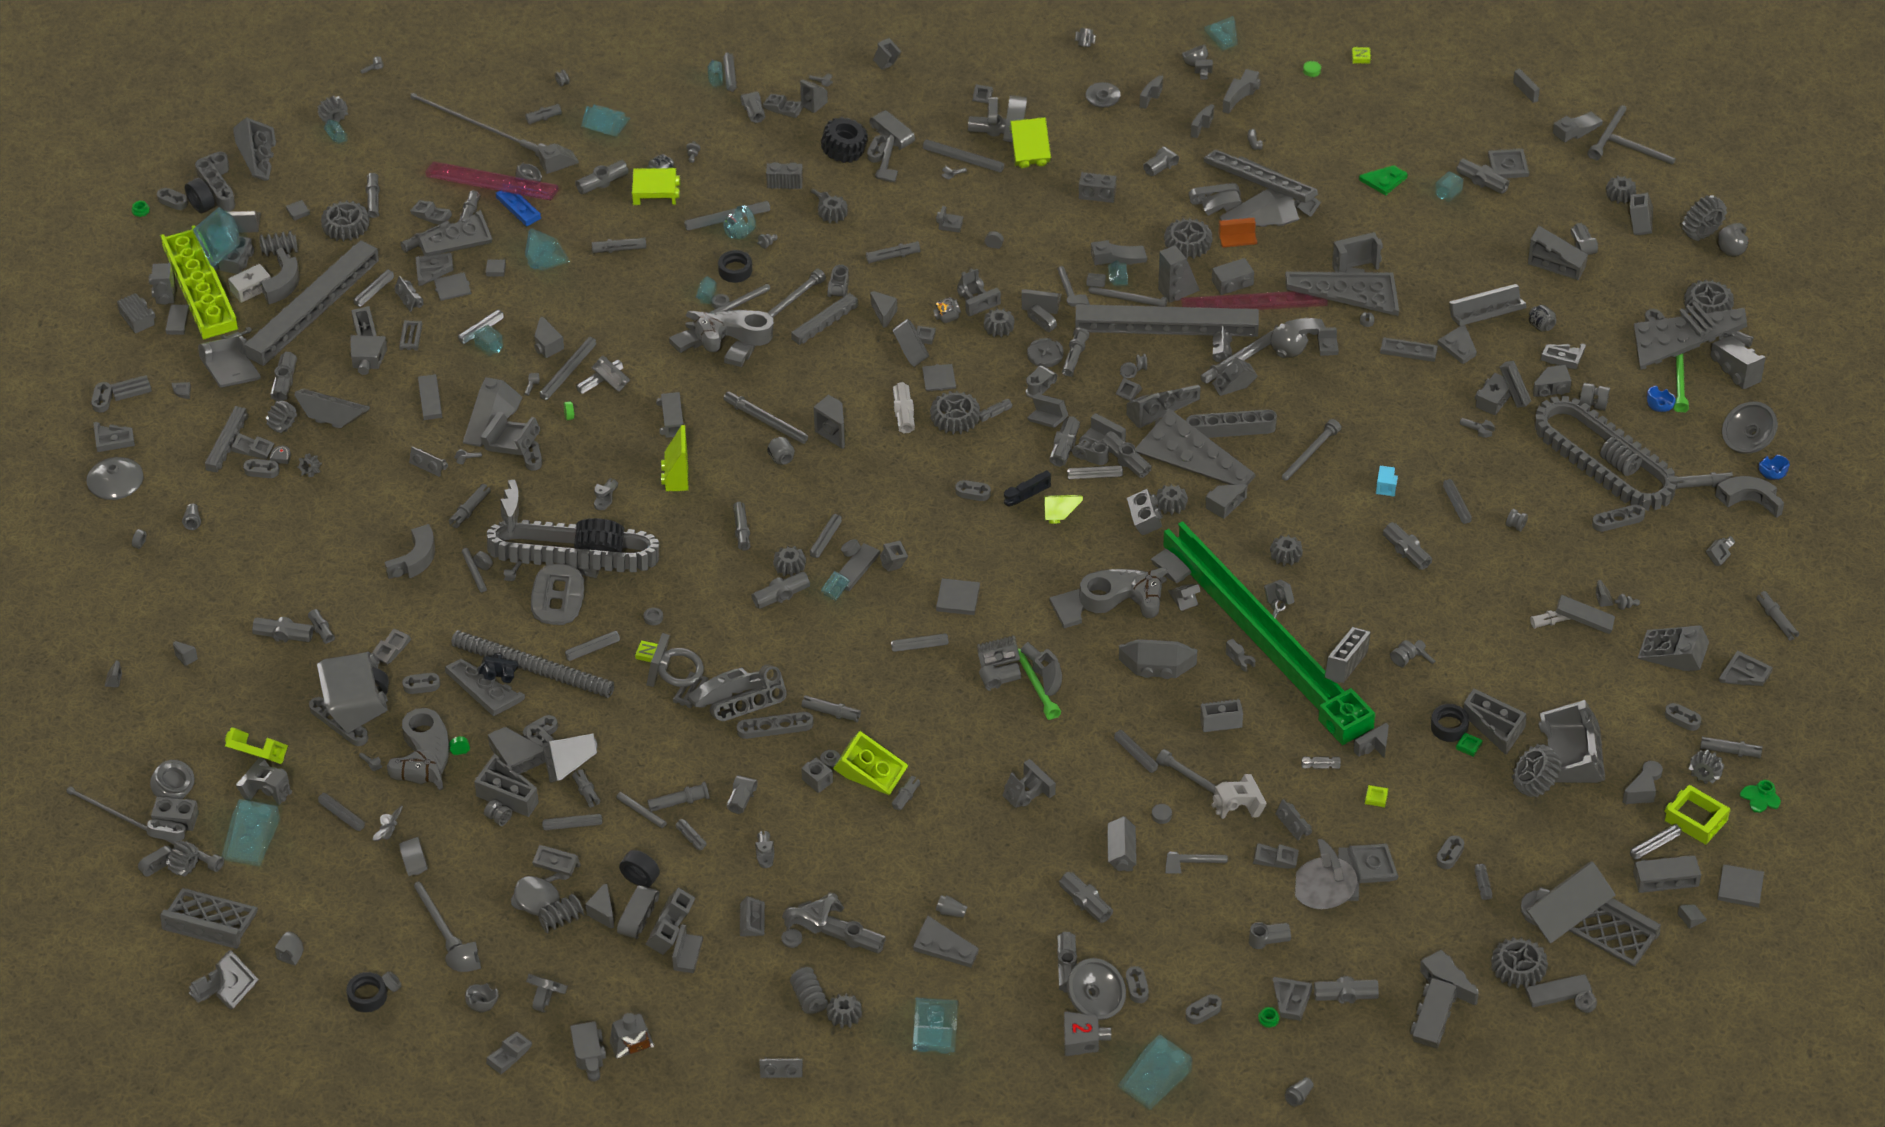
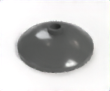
M1743 403L1735 407L1727 415L1722 427L1724 441L1732 450L1738 453L1750 454L1760 451L1769 445L1775 437L1778 428L1777 417L1773 410L1764 403Z
M125 457L104 459L94 465L87 475V486L90 492L99 498L107 500L121 499L133 494L143 481V471L140 465L134 460Z
M1097 958L1083 960L1069 974L1067 981L1068 995L1074 1007L1081 1014L1095 1015L1098 1017V1020H1104L1117 1014L1123 1007L1126 998L1124 980L1119 971L1107 961Z

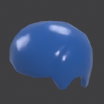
M1658 386L1649 388L1647 403L1652 410L1667 412L1674 407L1676 398L1668 392V389L1659 391Z
M1776 455L1773 459H1769L1766 456L1759 463V471L1769 480H1780L1786 476L1790 461L1781 455Z

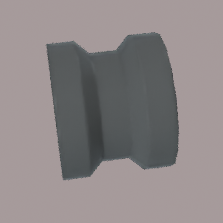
M1512 509L1508 515L1506 526L1515 527L1517 531L1521 532L1526 525L1528 514L1518 513V510Z

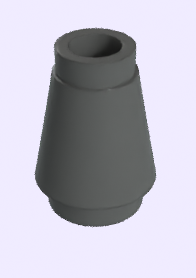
M196 504L187 505L182 519L184 527L188 530H195L201 524Z
M941 895L936 911L940 912L941 915L964 918L968 906L948 895L946 897Z
M1304 1078L1287 1088L1285 1093L1286 1101L1291 1106L1302 1105L1314 1087L1312 1080Z

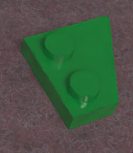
M1393 165L1359 176V181L1386 196L1408 177V173Z

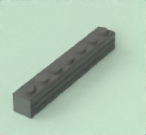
M851 293L847 294L792 331V340L798 345L805 343L809 338H813L816 333L822 332L825 327L830 326L834 321H838L852 309H856L858 299Z
M235 406L205 462L206 471L217 473L222 468V463L226 461L227 453H230L236 436L240 433V429L244 427V421L248 419L246 408Z

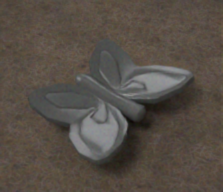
M402 805L392 815L384 814L381 816L380 823L382 825L380 830L373 836V841H379L382 838L388 840L395 830V825H397L395 820L402 810Z

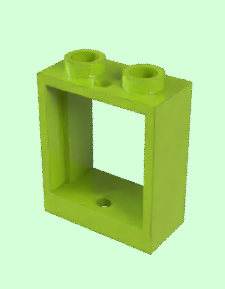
M1688 785L1684 791L1681 790L1673 803L1670 802L1667 805L1665 821L1671 825L1677 824L1683 832L1706 845L1728 821L1730 808ZM1687 800L1714 814L1705 826L1678 811Z

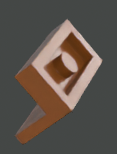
M1255 218L1219 221V237L1222 247L1257 244Z

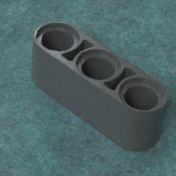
M886 110L869 120L871 127L875 128L880 135L893 136L895 138L893 145L895 147L898 146L899 150L915 141L913 132Z
M909 319L904 320L893 328V332L907 360L913 367L929 357L915 326Z
M641 885L636 888L619 920L618 934L635 939L639 938L638 934L643 931L647 923V917H650L655 908L654 903L659 900L658 890Z

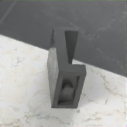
M1375 232L1335 241L1332 262L1334 271L1346 272L1347 267L1372 263L1376 270L1379 269V264L1382 261L1380 253L1383 248L1381 239H1378Z
M498 412L480 438L485 449L488 451L524 455L541 430L535 417H531L527 424L507 421L504 413Z

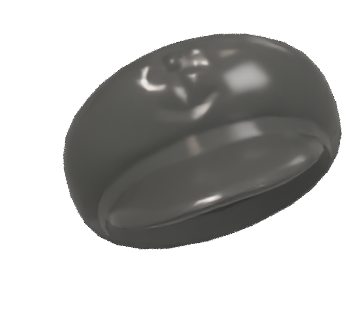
M165 761L156 768L151 777V790L156 797L183 799L194 785V773L182 761Z
M533 876L521 878L517 882L511 898V904L515 909L523 910L538 916L540 908L546 909L548 904L554 906L555 901H560L559 893L551 883Z

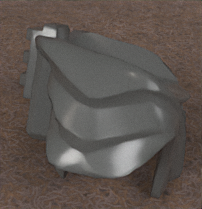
M828 893L818 901H808L800 904L798 908H786L782 918H784V925L787 931H789L792 925L799 924L815 934L822 931V927L827 923L830 911L842 912L844 906L836 894Z

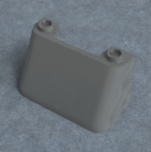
M363 652L328 658L317 663L325 706L329 714L347 734L388 711L386 705L387 697L383 691H378L375 684L372 667L378 668L379 660L374 653Z
M1586 700L1540 713V731L1548 737V746L1556 750L1561 757V772L1558 774L1559 779H1556L1555 783H1599L1605 781L1600 726Z

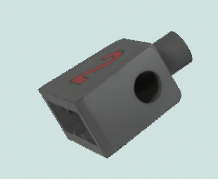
M1064 1012L1065 1056L1098 1052L1099 1040H1111V1028H1098V1017L1095 1015Z

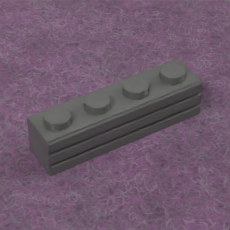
M1507 361L1499 368L1516 407H1526L1531 402L1530 396L1515 362Z

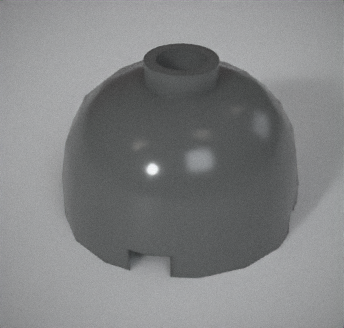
M1280 324L1279 327L1276 325L1273 329L1270 340L1274 351H1276L1279 357L1292 358L1304 351L1308 344L1307 336L1305 334L1303 336L1298 334L1299 330L1291 325Z

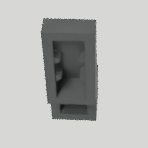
M1245 69L1241 80L1233 79L1223 100L1224 113L1229 114L1242 98L1249 94L1253 95L1256 89L1259 90L1261 84L1259 72Z
M1591 111L1576 118L1565 116L1554 123L1553 134L1565 143L1572 138L1579 139L1603 125V120Z
M1109 240L1091 242V256L1094 265L1111 263V266L1115 267L1147 262L1144 246H1119L1109 243Z

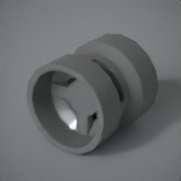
M1404 640L1399 644L1398 648H1395L1390 653V658L1393 663L1404 667L1410 659L1417 655V649L1411 642Z
M493 799L485 807L484 815L489 819H494V822L499 826H503L511 819L512 810L507 806H502V803L497 799Z

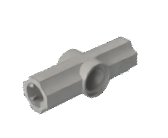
M904 382L897 383L896 386H893V395L895 400L894 412L895 417H897L898 428L902 433H911L915 430L913 399L910 397L909 385H906Z

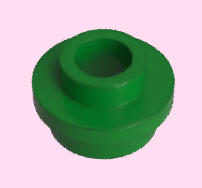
M136 201L131 209L132 214L137 217L145 216L150 211L149 206L144 201Z
M1264 1008L1259 1013V1023L1267 1028L1274 1027L1279 1023V1014L1274 1008Z

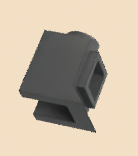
M890 38L878 42V49L874 54L873 60L882 70L895 64L901 50Z

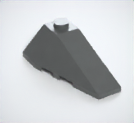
M246 117L233 128L235 142L252 176L268 181L271 171L269 158H273L274 155L271 152V147H274L276 144L274 128Z
M1195 385L1141 396L1127 403L1126 415L1138 428H1142L1162 418L1169 409L1174 412L1199 400L1201 387Z

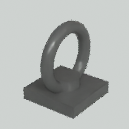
M662 633L651 661L646 686L654 687L658 675L673 686H691L701 679L704 672L703 662L697 654L688 649L673 648L667 650L670 635ZM673 656H685L691 659L696 666L695 674L687 679H677L667 673L670 658Z

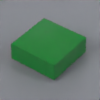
M1465 733L1456 745V750L1474 757L1481 747L1483 740Z

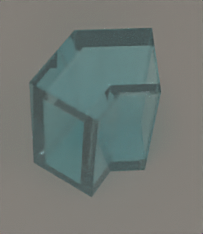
M712 60L707 66L708 82L715 88L723 85L722 63Z
M328 119L324 129L331 139L337 144L348 141L347 134L340 124L335 120Z
M1116 260L1109 264L1110 282L1115 286H1128L1126 263H1120Z
M706 276L700 282L696 298L700 300V303L712 304L711 300L717 289L716 281Z
M834 571L821 591L824 595L836 601L850 581Z

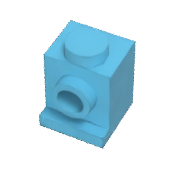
M1380 466L1376 494L1395 496L1398 476L1394 475V467Z

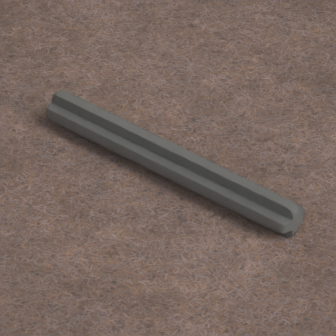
M928 139L923 143V149L996 172H1002L1004 169V163Z
M763 201L685 220V228L689 231L728 221L725 220L728 218L727 215L738 219L770 211V204L768 201Z
M588 337L540 391V398L544 400L550 398L595 347L596 340L594 338Z

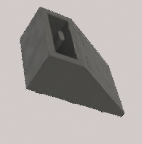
M1702 626L1647 630L1638 659L1683 671L1700 670L1709 640Z

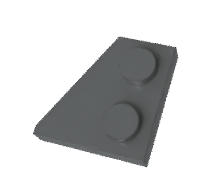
M445 253L416 257L419 286L453 271L452 254Z
M1465 325L1459 326L1438 340V345L1462 364L1476 356L1477 351Z
M1569 344L1546 345L1541 361L1550 364L1566 365L1569 369H1577L1584 354L1586 344H1580V348H1570Z
M1737 650L1720 676L1719 682L1763 686L1772 673L1773 667Z
M1273 977L1281 1018L1301 1021L1313 990L1312 983Z

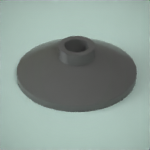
M1095 83L1086 90V99L1094 106L1109 107L1119 101L1120 90L1111 83Z

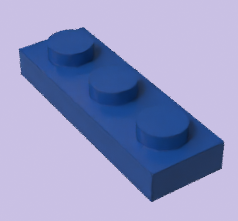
M511 185L496 192V198L526 227L541 219V214Z

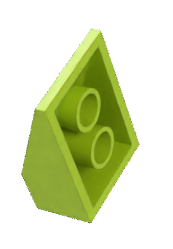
M681 425L665 451V460H661V470L665 471V473L661 474V483L665 485L666 491L688 490V455L685 425Z
M859 731L852 738L833 769L849 780L890 795L908 765Z

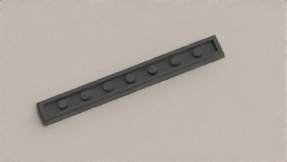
M1215 149L1204 157V162L1302 202L1306 203L1318 195L1317 189L1219 150Z

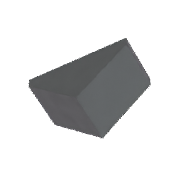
M872 291L870 292L871 305L881 325L885 328L897 312V298Z
M370 307L351 310L356 335L377 336Z
M1646 767L1627 787L1623 796L1624 804L1654 802L1656 788L1651 768Z
M604 884L586 903L587 916L609 928H614L608 886Z

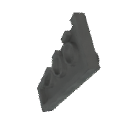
M479 210L474 215L466 216L455 224L451 223L442 230L438 229L421 237L419 244L424 257L489 244L492 243L493 239L483 214Z
M463 659L445 666V673L492 716L515 706L525 699V694L512 691V687L496 682V678L485 680L483 674H478L477 667Z

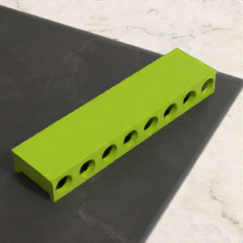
M192 226V230L165 237L164 234L161 235L162 246L172 265L174 274L202 338L207 339L237 330L236 316L196 226Z

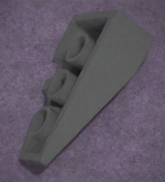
M1269 188L1219 217L1221 221L1255 218V226L1260 227L1274 224L1281 226L1299 220L1293 198Z
M485 377L477 396L463 444L481 447L483 443L480 437L498 412L504 413L506 419L511 414L513 415L520 405L522 396L503 380Z

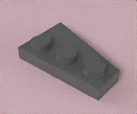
M927 916L913 946V951L972 968L979 948Z

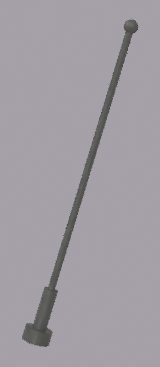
M412 93L410 95L412 100L417 99L428 105L436 107L440 110H443L447 113H450L454 116H457L461 119H464L468 122H471L475 125H478L482 128H485L489 131H492L496 134H499L503 137L520 143V146L534 151L537 157H539L538 149L547 146L542 143L536 145L524 139L519 140L515 137H512L508 134H505L480 122L472 120L468 117H465L461 114H458L454 111H451L447 108H444L440 105L417 96L416 93Z
M73 787L67 788L69 795L73 794L147 831V826L75 791ZM166 840V841H168V842H170V843H172V844H174V845H175L176 843H177V844L179 843V842H177V841ZM198 850L199 856L197 859L207 863L208 869L218 872L223 867V857L217 854L210 856Z

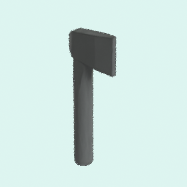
M889 136L880 169L876 171L875 177L895 183L898 170L887 169L895 140L893 136Z
M1063 266L1058 267V273L1068 296L1066 299L1068 305H1090L1086 295L1074 294L1065 268Z
M1169 852L1167 854L1165 873L1181 874L1180 863H1227L1228 856L1187 855Z

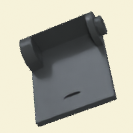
M243 336L202 343L198 346L200 359L220 388L261 379L252 362L246 357L244 344H246L247 340Z

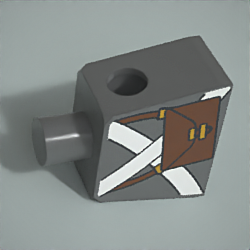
M627 1013L623 1016V1019L612 1023L610 1044L616 1058L654 1047L641 1014Z

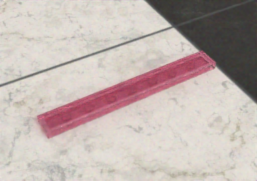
M434 161L425 171L426 177L550 201L559 191L558 185Z
M1291 291L1181 298L1182 307L1265 310L1327 306L1328 301L1324 298Z

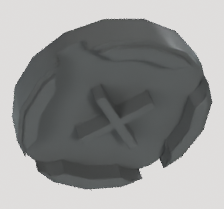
M1040 338L1033 341L1031 346H1028L1027 356L1030 362L1036 366L1052 367L1062 361L1064 351L1058 341L1054 342L1050 338Z

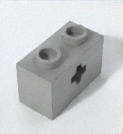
M258 264L228 278L230 291L242 303L263 293L261 281L271 277Z

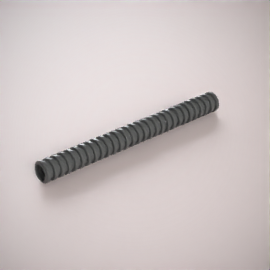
M457 630L452 636V646L458 649L463 648L464 651L468 650L470 653L473 652L474 654L493 657L494 653L497 652L501 654V659L516 661L518 669L522 668L524 671L528 669L530 673H539L540 676L544 675L545 678L550 677L551 680L555 679L557 682H566L567 685L577 686L579 689L582 688L594 694L599 693L600 696H605L606 698H609L614 691L613 681L603 680L601 677L598 678L586 672L581 673L580 670L570 669L568 666L565 667L553 661L548 662L547 659L543 660L541 657L537 658L535 655L532 656L514 648L510 649L508 646H499V643H494L487 639L483 640L481 637L478 638L460 630Z

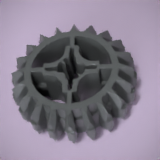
M1707 195L1705 198H1700V201H1696L1695 205L1691 206V209L1687 211V215L1682 223V229L1693 240L1705 239L1714 234L1719 226L1723 224L1722 221L1726 218L1727 207L1716 196Z
M346 200L345 202L339 201L338 204L333 203L332 207L327 206V210H324L321 216L323 231L326 236L329 235L330 239L335 238L336 241L340 238L343 242L347 238L350 241L352 237L358 239L359 235H364V231H367L370 223L369 214L365 206H361L360 203L356 204L354 201L348 202Z
M1182 218L1181 221L1176 219L1175 223H1170L1164 234L1165 247L1170 248L1176 245L1186 259L1188 256L1194 259L1195 255L1201 258L1202 254H1206L1207 250H1210L1213 240L1209 226L1205 225L1204 221L1198 222V219L1191 220V218L1189 220Z
M1705 279L1704 282L1698 280L1697 283H1692L1684 296L1685 307L1688 305L1692 306V303L1696 302L1705 313L1732 310L1734 305L1731 289L1727 288L1726 284L1721 285L1720 281L1714 282L1713 279L1712 281Z
M949 391L948 394L942 393L941 396H937L936 400L933 401L930 408L931 420L934 426L939 428V431L944 429L946 434L949 431H952L953 435L955 431L961 434L962 430L968 433L969 428L974 429L975 424H978L980 406L976 398H972L971 394L966 395L965 391L962 393L958 391L952 393Z
M1537 744L1535 747L1531 746L1529 751H1524V755L1520 756L1519 762L1515 763L1517 766L1513 769L1515 773L1512 776L1514 779L1513 784L1519 792L1526 796L1538 797L1539 794L1544 795L1546 790L1550 791V787L1555 785V780L1559 779L1558 774L1561 772L1560 767L1562 766L1560 762L1561 757L1556 750L1547 745Z
M1522 936L1519 940L1512 937L1511 941L1505 939L1503 943H1499L1493 951V957L1491 958L1492 970L1495 972L1496 978H1501V983L1508 981L1509 987L1512 984H1516L1517 989L1520 985H1523L1526 989L1528 983L1531 986L1535 985L1536 982L1540 983L1542 977L1546 975V969L1548 968L1547 954L1544 953L1543 947L1538 948L1537 942L1532 944L1530 939L1525 941Z

